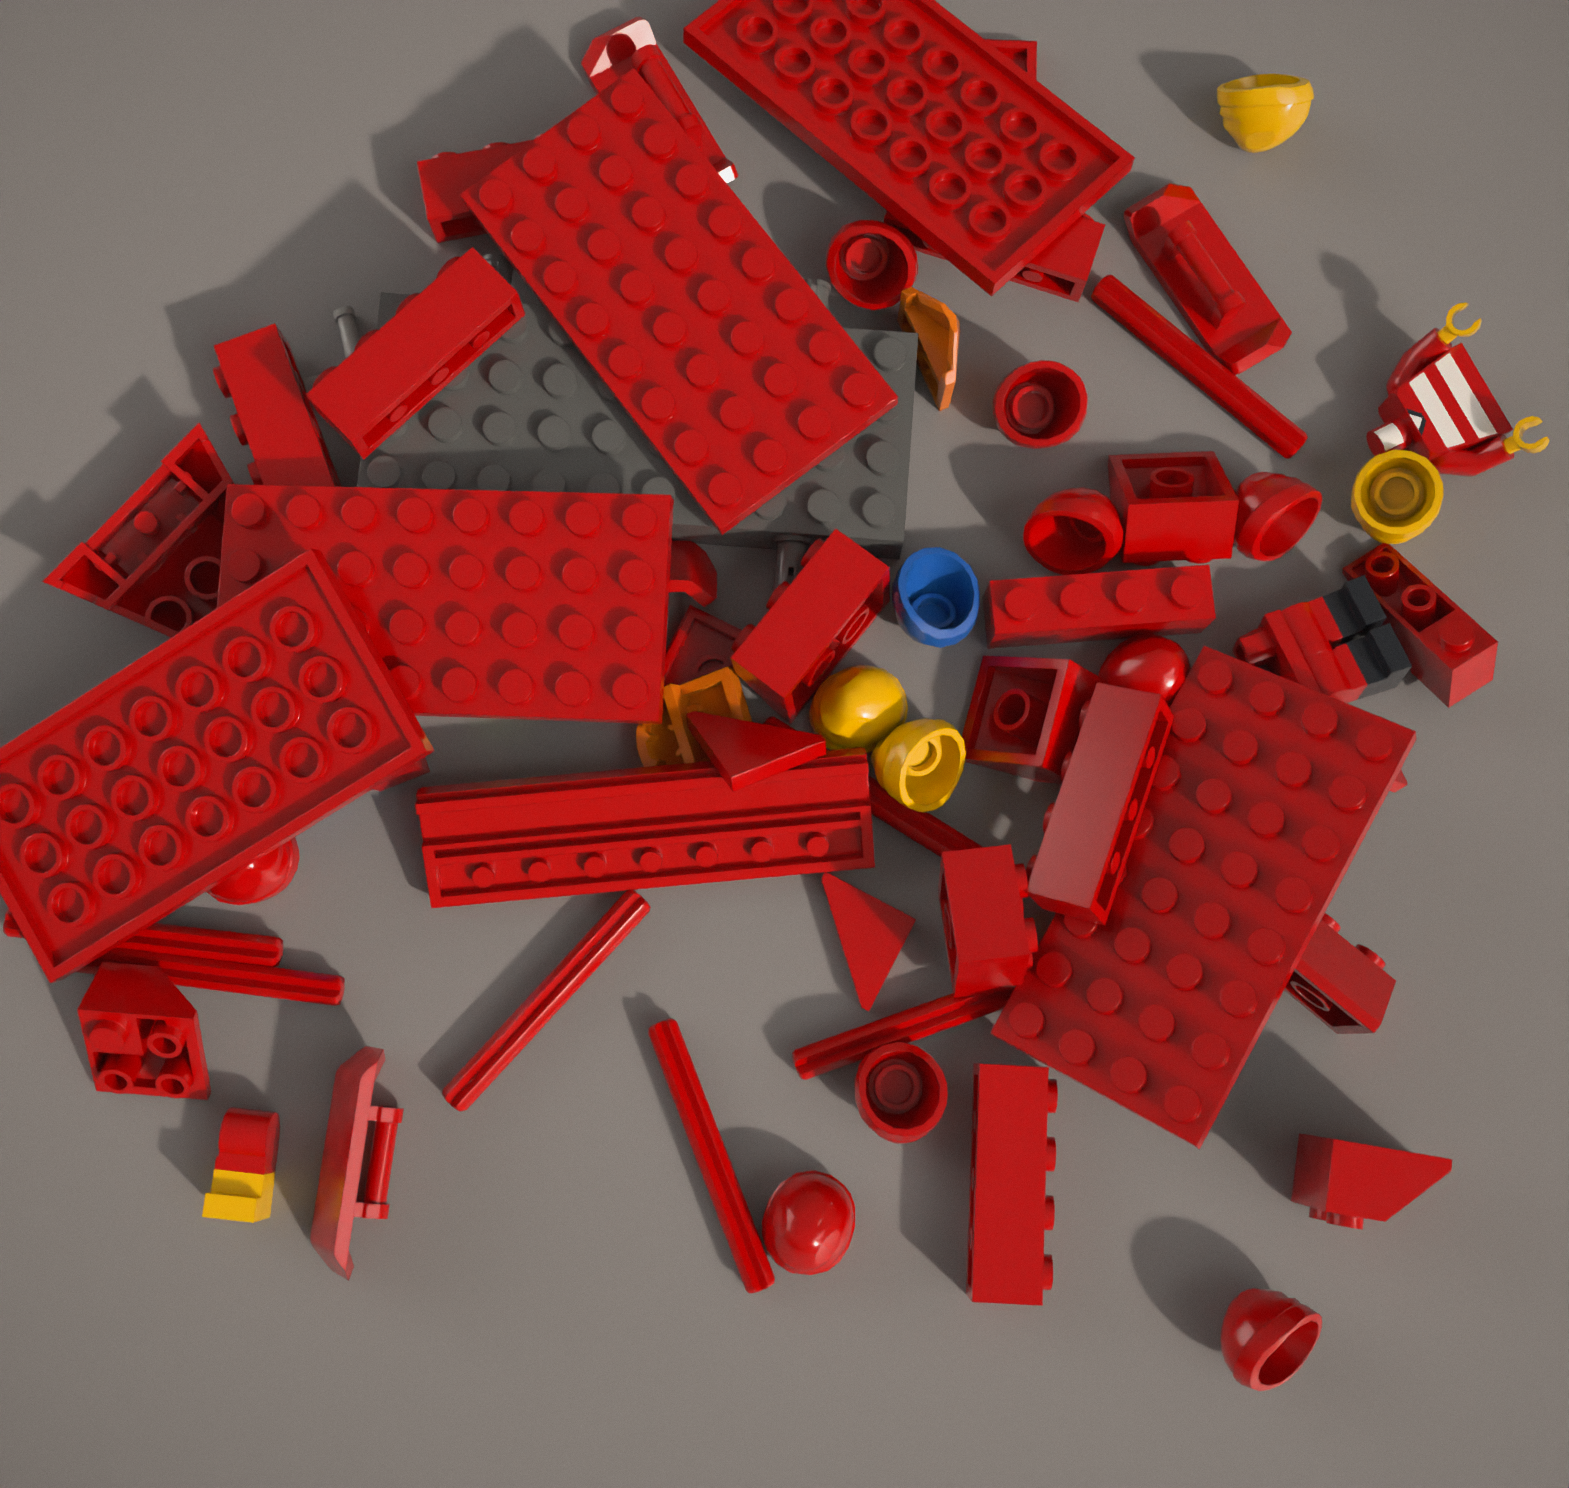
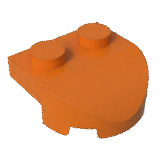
M727 666L682 685L669 684L664 687L662 724H639L637 726V750L644 767L711 761L688 729L687 713L697 711L752 722L742 686L734 668Z

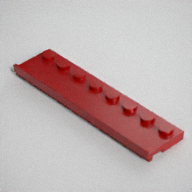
M862 747L826 750V755L732 792L711 761L421 787L416 793L417 801L415 808L421 825L423 838L422 853L431 908L875 868L868 781L869 769L866 750Z

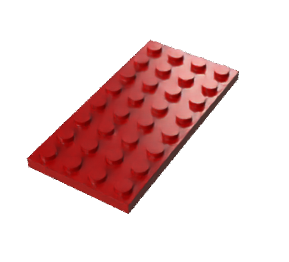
M719 0L683 28V43L991 297L1131 171L1135 160L1133 155L935 0Z
M635 68L624 74L460 194L465 206L721 535L725 534L898 405L896 393Z
M227 484L217 608L310 548L321 550L415 716L662 724L674 500L671 495Z
M310 548L0 747V894L49 983L67 978L435 751L321 550Z
M1203 646L1170 706L1174 720L1106 924L1101 925L1056 913L1038 945V951L1034 952L1032 956L1033 970L1026 971L1023 984L1016 985L990 1032L997 1039L1199 1150L1417 739L1416 731L1207 646Z

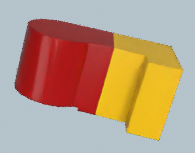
M230 1107L226 1111L219 1133V1155L216 1156L211 1191L205 1193L202 1217L252 1223L270 1217L280 1138V1117L277 1112Z

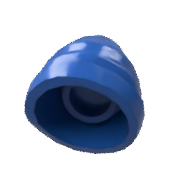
M941 547L924 548L911 554L898 570L892 584L893 608L900 628L914 641L939 648L955 645L964 639L976 624L980 609L978 580L971 566L955 552Z

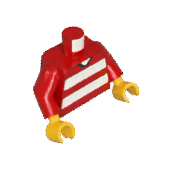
M1458 303L1448 311L1446 325L1441 330L1433 328L1400 358L1386 383L1388 397L1378 407V413L1384 424L1368 431L1366 435L1368 447L1374 456L1391 450L1412 451L1427 458L1438 470L1439 474L1473 477L1514 459V452L1522 449L1527 453H1538L1549 444L1550 439L1548 437L1539 439L1531 444L1523 442V433L1528 428L1543 422L1539 417L1534 416L1525 417L1520 420L1514 427L1513 436L1507 438L1506 435L1513 428L1462 343L1452 347L1451 341L1457 336L1469 337L1480 328L1481 318L1466 330H1458L1454 326L1456 314L1464 310L1469 305L1468 303Z

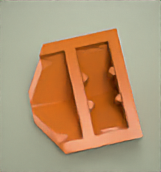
M910 287L901 293L897 321L902 332L918 333L916 362L938 410L941 411L949 408L956 382L960 322L945 303Z

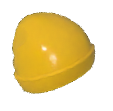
M1288 74L1251 75L1223 83L1217 87V103L1221 106L1219 114L1223 117V126L1240 149L1249 153L1270 150L1293 136L1306 120L1311 100L1314 98L1313 88L1308 79Z
M1391 450L1371 458L1357 473L1351 491V509L1363 530L1376 541L1386 544L1407 542L1423 533L1438 516L1444 497L1443 482L1438 470L1427 458L1412 451Z
M856 665L829 676L819 686L809 710V719L814 734L822 735L826 740V747L831 750L862 747L865 748L866 753L872 752L880 740L888 736L896 727L905 723L908 713L906 693L898 679L883 668L870 665Z
M922 718L899 725L888 736L880 740L872 751L871 761L878 783L887 790L891 797L900 804L917 812H928L941 807L950 798L963 772L966 751L963 738L952 724L943 719Z

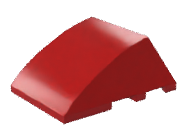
M200 423L160 461L162 465L85 543L81 542L42 582L171 638L217 609L227 484H234Z

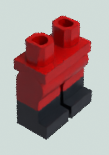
M1365 575L1345 582L1340 590L1308 602L1291 605L1282 611L1278 609L1264 614L1258 628L1239 637L1233 647L1236 659L1256 667L1267 664L1271 673L1345 703L1396 688L1412 668V664L1391 624L1381 626L1386 619V615Z

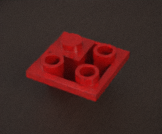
M102 962L77 1008L96 1091L208 1100L212 1091L197 1010L159 966Z

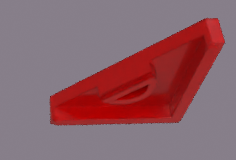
M689 605L666 649L664 687L669 684L682 685L727 666L734 668L731 661V656L734 652L731 651V647L742 630Z
M697 711L686 714L688 729L732 792L826 755V740L822 735Z
M825 872L821 878V883L823 884L846 963L849 967L860 1007L869 1012L916 919Z

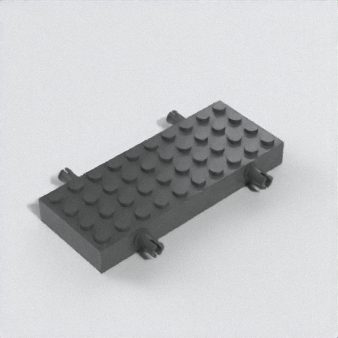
M493 254L482 256L511 285L514 267L503 255H498L496 266L493 265ZM812 278L804 279L811 288ZM817 279L816 295L828 309L831 285L827 281ZM381 292L376 329L379 330L396 315L398 306L410 294ZM522 303L525 316L364 460L360 458L357 487L671 495L674 500L672 541L687 540L696 544L777 550L774 585L772 586L773 593L782 582H788L790 575L793 576L794 580L804 568L801 566V561L809 547L819 538L826 541L835 529H838L877 558L900 559L905 534L918 333L843 327L896 393L898 405L723 535L718 532L542 304Z

